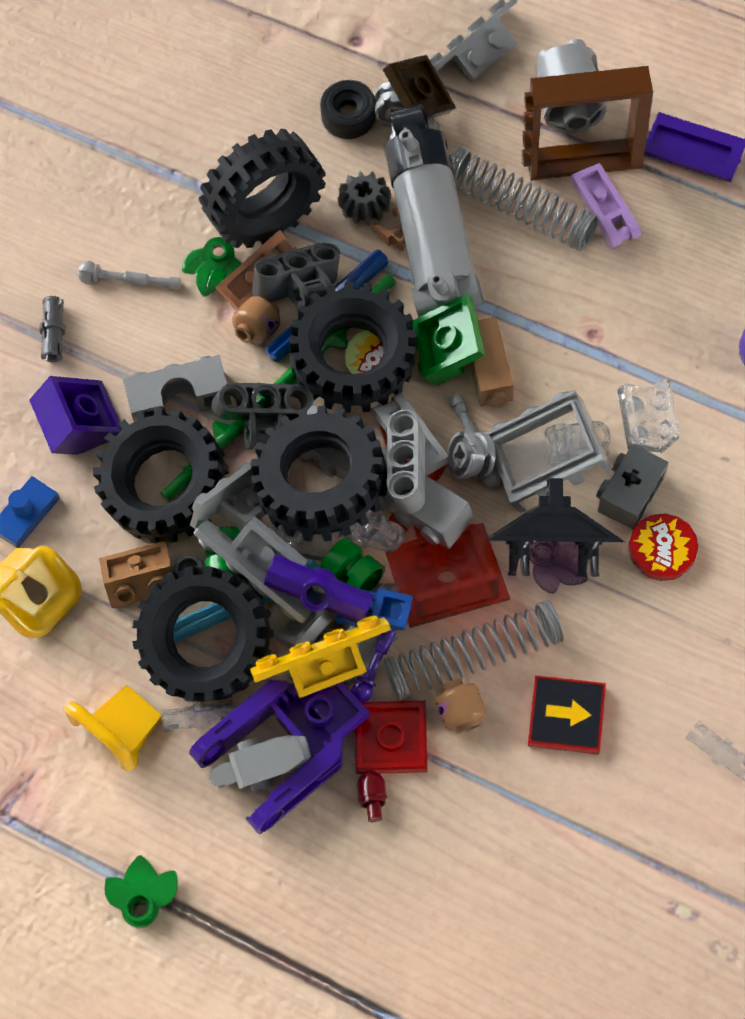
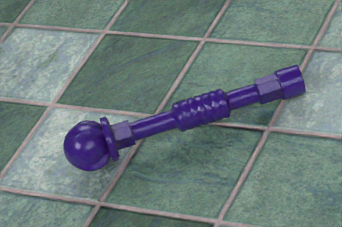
M387 631L380 635L374 648L376 652L368 669H366L367 672L363 673L362 676H357L356 679L358 681L351 688V692L360 702H367L373 695V687H376L374 679L377 675V668L383 655H387L396 636L395 631Z

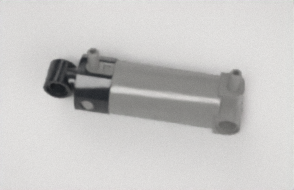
M422 104L392 112L391 120L396 136L386 143L384 152L391 186L395 192L415 286L411 290L417 315L420 317L464 294L473 298L474 307L484 305L480 281L474 272L453 178V166L448 151L446 135L440 130L429 127L427 115Z

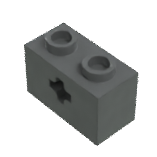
M632 444L626 454L620 453L612 468V471L615 473L611 480L605 479L602 482L596 495L600 499L598 512L634 529L666 477L669 462Z

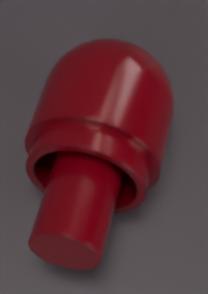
M368 771L363 773L358 779V801L361 803L362 808L367 809L368 821L379 822L382 820L381 807L386 804L387 799L386 783L382 775L374 771Z

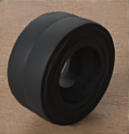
M342 80L330 85L324 91L320 101L321 118L326 130L342 139H355L369 132L376 120V100L371 89L355 80ZM345 105H353L357 108L352 114H344L340 111Z

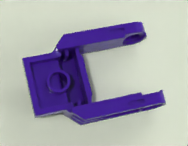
M270 680L200 737L189 751L190 756L201 768L208 767L271 715L276 716L278 723L289 735L306 737L312 758L270 792V798L260 805L250 817H246V821L257 834H262L273 827L342 768L343 739L370 717V712L343 682L299 698L294 683Z

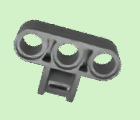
M322 242L258 260L254 267L253 296L265 298L269 302L289 297L297 308L301 304L308 307L310 305V296L316 292L320 297L326 295V286L336 282L340 260L339 248L334 244Z
M228 383L213 398L212 409L215 415L221 419L243 420L246 449H254L257 442L267 443L265 431L269 427L275 431L282 427L280 418L286 415L291 421L299 417L298 410L300 409H295L290 405L289 397L297 398L301 403V409L305 408L306 412L313 405L314 398L312 392L306 386L300 384ZM229 395L233 397L237 407H228L224 403L223 396ZM256 396L266 398L269 408L260 407L256 401Z

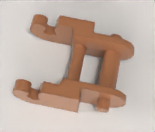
M395 207L391 210L394 217L398 216L399 223H401L398 208ZM378 223L372 225V230L375 233H379V238L388 246L393 244V247L400 251L405 249L403 245L405 244L404 236L400 239L395 236L402 230V225H399L392 232L385 230Z

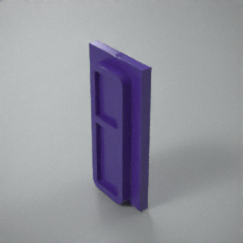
M658 112L653 126L648 132L644 155L731 183L736 169L741 163V157L745 150V139Z

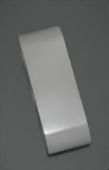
M405 409L393 413L387 424V488L395 507L403 514H414L421 510L425 503V436L416 414ZM411 429L408 433L401 434L403 431ZM412 459L407 464H401L405 460ZM406 490H412L407 495H401Z

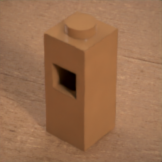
M497 317L478 320L485 356L470 363L480 407L487 405L497 407L504 405L508 401H513L514 385Z

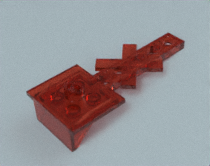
M378 424L387 450V433L383 429V427ZM448 464L430 473L427 477L438 482ZM394 513L391 514L386 522V527L403 535L409 529L396 520ZM484 523L469 524L450 549L439 542L437 545L431 544L420 534V530L412 525L416 537L415 540L397 544L395 547L385 550L394 583L400 588L398 593L413 596L407 621L409 628L510 600L490 541L484 540L488 537ZM449 571L456 578L451 582H442L438 579V576L442 572Z

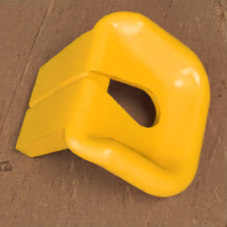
M39 546L35 549L16 548L0 564V614L24 637L39 638L49 633L80 599L82 591L80 578L64 559L50 547ZM27 576L41 583L47 589V597L42 603L34 604L29 599L21 583Z
M125 685L94 714H91L83 706L73 701L68 702L64 709L71 725H82L116 756L120 767L124 771H132L136 768L139 761L138 751L163 720L162 714L128 685Z

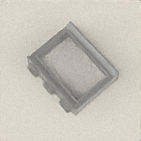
M575 390L561 392L555 395L552 401L541 406L530 407L523 411L521 416L510 421L499 422L492 427V430L486 432L492 438L495 445V464L506 489L509 502L520 513L527 511L523 500L536 494L538 496H546L547 478H563V481L568 479L573 485H578L585 481L582 472L597 465H600L606 473L612 471L586 405Z

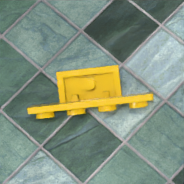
M376 615L364 618L357 622L358 627L346 632H344V629L333 630L323 636V641L312 645L310 642L297 644L289 649V654L279 658L276 655L263 657L256 661L255 667L250 669L254 681L258 682L289 670L299 698L367 672L356 643L390 631L389 622L384 617L378 619Z

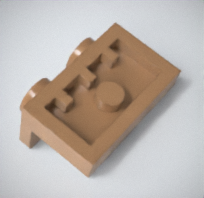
M166 541L99 558L104 587L112 608L146 600L151 594L149 588L153 584H160L166 579L165 575L173 572Z

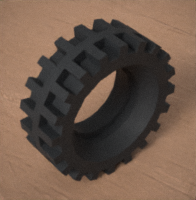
M272 129L265 130L263 137L257 138L253 134L248 137V143L242 146L238 143L232 146L234 152L228 157L222 155L217 160L220 165L216 169H209L206 175L210 180L201 184L200 190L204 195L199 197V202L203 206L201 209L227 244L231 242L234 247L239 248L244 243L246 248H253L256 242L260 241L263 245L279 230L284 233V230L290 226L295 228L300 224L298 219L302 215L308 216L312 212L310 205L314 202H319L321 195L318 191L325 188L326 183L322 178L326 176V173L320 162L297 133L293 131L289 134L286 129H280L277 135H275ZM276 176L266 188L253 196L247 197L257 186Z
M345 282V289L336 291L332 284L326 286L325 296L320 297L315 292L310 296V305L308 307L301 304L298 308V319L292 320L291 337H289L292 373L296 372L297 384L306 386L312 392L313 401L318 397L323 398L324 406L330 410L334 403L341 404L346 413H351V406L361 405L364 413L370 411L371 403L378 401L379 404L386 405L390 394L397 395L402 393L403 383H409L412 377V367L415 365L417 334L416 330H413L411 314L404 315V304L399 299L394 303L389 301V291L383 289L380 294L372 292V284L369 283L364 284L363 290L353 289V282ZM356 327L370 331L378 337L383 345L382 359L375 368L364 373L347 374L336 371L327 364L323 357L322 347L324 341L330 334L342 328Z
M318 406L317 413L308 415L306 409L303 408L298 410L299 417L291 421L285 415L279 419L282 427L277 431L269 427L265 431L266 444L257 442L254 449L258 459H251L250 465L254 474L251 479L262 509L265 514H268L271 523L276 528L282 525L285 534L293 537L297 531L301 532L303 540L312 542L314 534H322L324 542L332 541V533L342 531L344 537L352 534L350 526L356 522L364 527L369 522L366 513L369 510L377 513L381 508L378 497L386 496L387 494L385 479H387V468L380 441L376 439L373 428L370 425L364 428L362 417L357 414L348 419L345 409L337 407L335 414H329L326 406ZM330 447L340 450L348 456L350 469L346 477L333 488L323 492L306 493L295 489L288 482V470L292 462L305 452L315 448Z
M162 407L155 408L154 416L150 417L143 410L136 413L137 421L129 425L125 419L118 423L123 430L117 436L110 432L107 434L105 439L110 445L106 451L98 449L96 457L101 461V466L93 468V476L99 482V485L94 486L95 493L101 498L102 503L100 504L104 510L134 537L141 539L142 536L146 537L151 543H158L159 539L164 537L170 543L178 542L177 534L185 532L189 537L194 535L195 529L190 526L194 512L192 505L201 493H208L215 488L217 483L226 474H229V467L223 459L225 454L208 429L203 427L194 416L191 415L187 418L178 409H173L172 414H167ZM175 450L185 454L190 460L193 469L192 480L187 490L178 499L163 506H152L142 502L135 489V477L141 465L152 455L162 451Z
M210 566L184 567V570L180 572H170L165 575L166 579L160 584H153L149 588L151 591L146 601L141 600L137 607L141 609L138 621L133 620L132 627L137 629V640L132 641L133 649L139 651L141 660L138 661L141 669H146L150 674L151 678L149 680L154 685H159L165 689L166 694L191 702L227 699L232 697L233 694L250 686L249 683L253 680L250 669L256 666V661L271 655L272 650H269L270 638H274V630L270 629L269 624L271 614L269 609L265 608L261 600L263 598L261 594L255 591L244 578L236 576L232 572ZM198 602H214L223 606L232 616L236 626V642L231 654L221 663L211 667H197L188 663L178 653L174 642V626L179 615L187 607Z

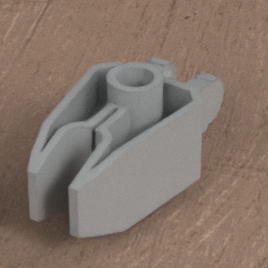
M286 735L259 743L258 737L240 742L237 744L239 750L229 753V762L212 768L209 780H211V784L218 787L238 783L239 789L250 786L252 792L273 786L271 779L298 770L312 758L306 737Z

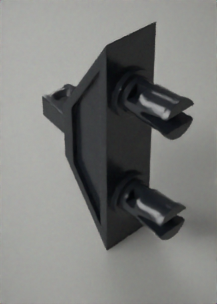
M547 478L546 496H539L538 506H534L484 539L485 541H506V544H509L508 576H516L519 559L522 575L530 576V545H533V541L575 542V545H578L577 576L586 577L588 560L591 576L599 577V545H602V542H625L576 507H571V496H563V478Z

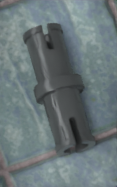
M48 296L43 299V321L40 323L39 332L42 335L41 359H45L46 362H58L62 359V336L65 334L66 327L63 323L64 300L58 296Z

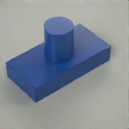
M31 476L20 490H15L9 495V503L0 513V537L14 547L19 548L60 499L58 492Z

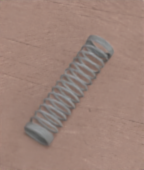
M463 147L457 148L450 156L453 170L460 159L453 173L456 190L462 189L465 195L471 193L473 199L480 197L482 203L489 202L491 208L497 206L499 212L506 210L508 216L515 215L517 221L524 219L526 225L533 223L535 230L542 227L543 234L551 232L553 239L560 236L561 243L569 241V246L573 249L575 248V250H584L593 237L599 222V216L595 212L590 211L586 213L585 208L581 209L575 218L569 237L563 240V232L567 229L575 215L576 203L569 208L560 232L554 236L553 230L567 208V199L563 200L558 207L551 228L545 231L544 226L558 204V194L550 201L542 224L536 227L535 222L549 200V190L545 191L539 200L533 220L527 222V215L531 212L540 196L541 186H537L534 189L526 205L524 215L518 218V211L522 208L531 192L532 181L524 186L518 198L515 211L510 214L509 207L521 191L524 182L523 177L518 178L512 187L515 179L514 172L509 174L504 181L506 176L505 168L501 169L496 175L497 164H493L487 171L489 164L487 159L478 167L480 162L479 155L474 156L470 162L471 152ZM477 159V162L471 175L466 180L468 172L473 162ZM486 163L485 168H484V171H483L481 177L479 178V180H478L477 183L475 184L476 178H477V176H478V174H479V172H480L482 166ZM494 168L493 174H492V176H491V178H490L488 184H487L486 187L484 188L485 182H486V180H487V178H488L490 172H491L492 169ZM503 172L502 178H501V180H500V182H499L497 188H496L495 191L493 192V189H494V187H495V184H496V182H497L499 176H500L501 173ZM464 174L462 186L457 187L456 184ZM474 175L471 190L466 192L465 186L469 183V181L472 179ZM511 176H512V179H511V181H510V184H509L507 190L505 191L504 195L502 196V193H503V191H504V188H505L507 182L509 181V179H510ZM483 179L480 194L475 196L473 191ZM520 182L519 188H518L516 194L514 195V197H513L512 200H511V197H512V195H513V193H514V190H515V188L517 187L518 183ZM492 183L488 199L483 200L482 195ZM502 185V188L498 196V201L496 204L492 205L491 199L495 196V194L498 192L499 188ZM529 186V189H528V191H527V194H526V196L524 197L523 201L521 202V199H522V197H523V195H524V193H525L527 187ZM511 189L506 207L501 209L500 203ZM538 191V193H537V195H536V198L534 199L532 205L530 206V203H531V201H532V199H533L535 193ZM547 195L544 204L542 205L540 211L538 212V210H539V208H540V206H541L542 201L544 200L545 196ZM555 201L554 206H553V208L551 209V211H550V213H549V215H548V212H549V210H550V208H551L553 202Z
M545 600L542 603L536 604L535 612L530 607L525 608L524 615L520 611H515L514 620L507 614L504 616L503 623L495 618L493 628L489 623L484 622L482 627L483 633L477 626H473L472 636L468 631H462V641L456 634H452L451 644L443 637L440 642L441 649L435 642L431 641L430 653L425 646H420V658L413 649L409 650V661L402 653L398 655V663L393 656L385 658V669L397 700L401 701L411 697L401 657L413 677L418 693H422L416 676L412 653L421 667L429 689L432 690L433 687L426 670L423 650L434 668L439 684L443 685L437 668L433 645L442 658L450 681H453L454 678L445 655L444 642L454 657L460 676L464 678V672L456 653L454 637L465 654L471 673L475 674V669L467 651L465 634L476 651L482 670L485 671L486 667L478 649L475 629L485 643L493 666L496 667V661L487 640L486 626L490 629L496 640L503 662H507L505 652L498 638L496 622L499 623L506 635L513 658L517 659L516 649L508 633L507 618L516 630L523 653L527 655L528 650L518 627L517 614L520 615L526 625L534 650L538 651V644L528 621V610L537 622L541 639L546 647H549L548 638L554 645L563 642V629L554 606L549 600Z

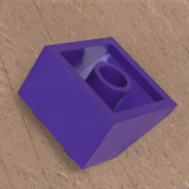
M49 376L29 399L52 454L79 455L108 443L105 437L109 432L117 436L123 430L118 424L120 420L102 380Z

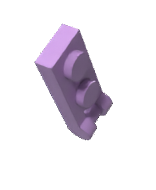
M600 163L572 174L571 183L589 212L592 211L598 214V227L602 231L610 249L620 246L621 241L626 239L634 240L641 237L638 223ZM621 222L623 227L616 230L613 224Z

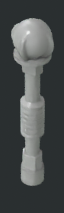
M92 261L82 263L77 271L80 281L87 285L93 282L98 283L100 279L124 281L125 284L147 286V284L169 287V290L179 291L181 279L177 277L158 278L138 272L126 271L125 273L101 270L100 265Z
M456 394L452 396L449 401L464 425L463 431L474 435L478 432L475 423L471 422L467 414L468 410L462 395ZM494 464L488 478L482 480L487 488H496L502 483L496 464Z

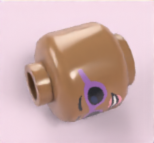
M252 296L247 299L232 317L236 336L241 341L251 344H262L267 341L279 328L281 322L277 305L273 301L269 302L265 298Z
M460 678L441 686L443 693L435 698V705L446 729L455 730L456 734H460L482 725L481 719L484 718L487 711L479 689L475 684H463Z

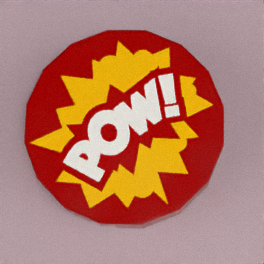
M666 513L651 515L641 520L632 530L628 546L630 559L634 566L636 565L646 577L659 581L675 580L690 570L695 563L699 548L697 536L691 526L681 518Z

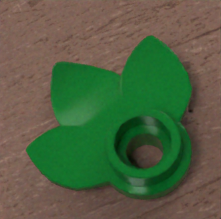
M214 237L208 240L203 248L193 250L185 257L182 272L196 275L195 279L198 290L203 297H207L215 292V287L242 263L235 258V250L231 242L227 244L222 237ZM222 248L224 253L221 256H215L213 250Z
M138 855L128 866L124 879L119 877H107L105 879V896L110 905L122 911V916L127 924L134 928H145L156 920L159 909L169 904L175 897L178 877L175 870L157 875L149 861L142 855ZM146 905L147 911L144 915H135L134 911L137 906Z

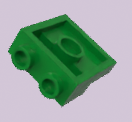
M467 294L413 320V330H416L417 334L416 349L420 361L418 363V370L425 380L436 386L463 374L464 365L485 356L473 298Z

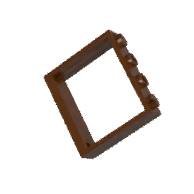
M640 66L530 78V92L524 93L526 112H523L525 131H522L524 150L521 151L522 164L524 167L529 168L530 180L572 176V174L598 163L601 164L605 172L642 169L653 99L649 67ZM631 99L625 139L539 148L541 108Z

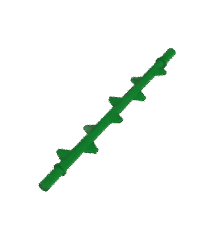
M387 274L372 288V292L380 294L383 289L389 291L396 284L395 279ZM342 328L330 334L324 341L322 354L330 347L346 349L348 340L345 332L350 328ZM290 367L273 384H297L296 372L292 373ZM257 396L258 399L256 401L258 405L267 409L269 407L267 399L263 396ZM235 420L231 425L214 421L211 424L215 440L222 450L244 431L243 420ZM191 463L187 467L184 466L182 468L183 471L160 492V495L167 502H170L191 482L193 471Z

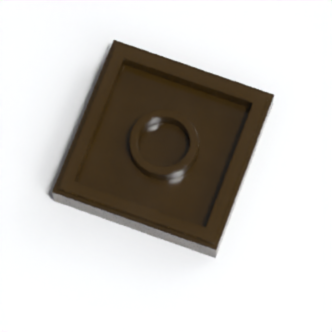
M426 54L388 64L382 69L404 109L422 104L428 120L449 114L456 109L452 98Z

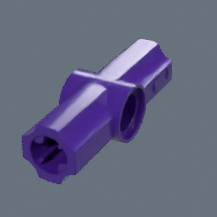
M279 555L274 556L263 584L300 599L303 606L310 611L326 610L355 623L366 617L374 598L373 594L337 580L336 576L328 569L319 568L312 570ZM312 586L321 587L325 594L317 593Z

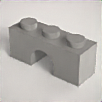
M220 355L213 357L203 356L193 362L181 365L171 364L161 370L149 373L139 372L123 379L134 422L137 421L136 413L142 410L148 417L154 416L155 408L162 407L166 412L168 400L179 393L192 395L197 400L200 412L212 409L213 398L227 384ZM224 395V403L226 405L232 404L230 396Z

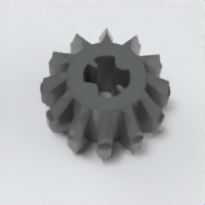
M360 170L358 177L355 178L348 175L346 183L340 184L339 197L337 198L338 206L342 209L345 219L352 217L355 225L360 220H365L369 226L372 218L381 221L383 213L389 211L391 190L389 187H386L384 177L376 179L373 171L368 176H364Z

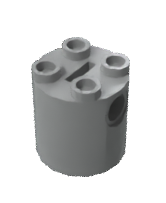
M581 39L571 40L568 44L556 46L552 49H544L537 55L536 71L538 77L599 71L596 53L587 47ZM605 102L543 108L545 123L551 129L558 132L574 133L584 131L595 126L603 119L606 113Z

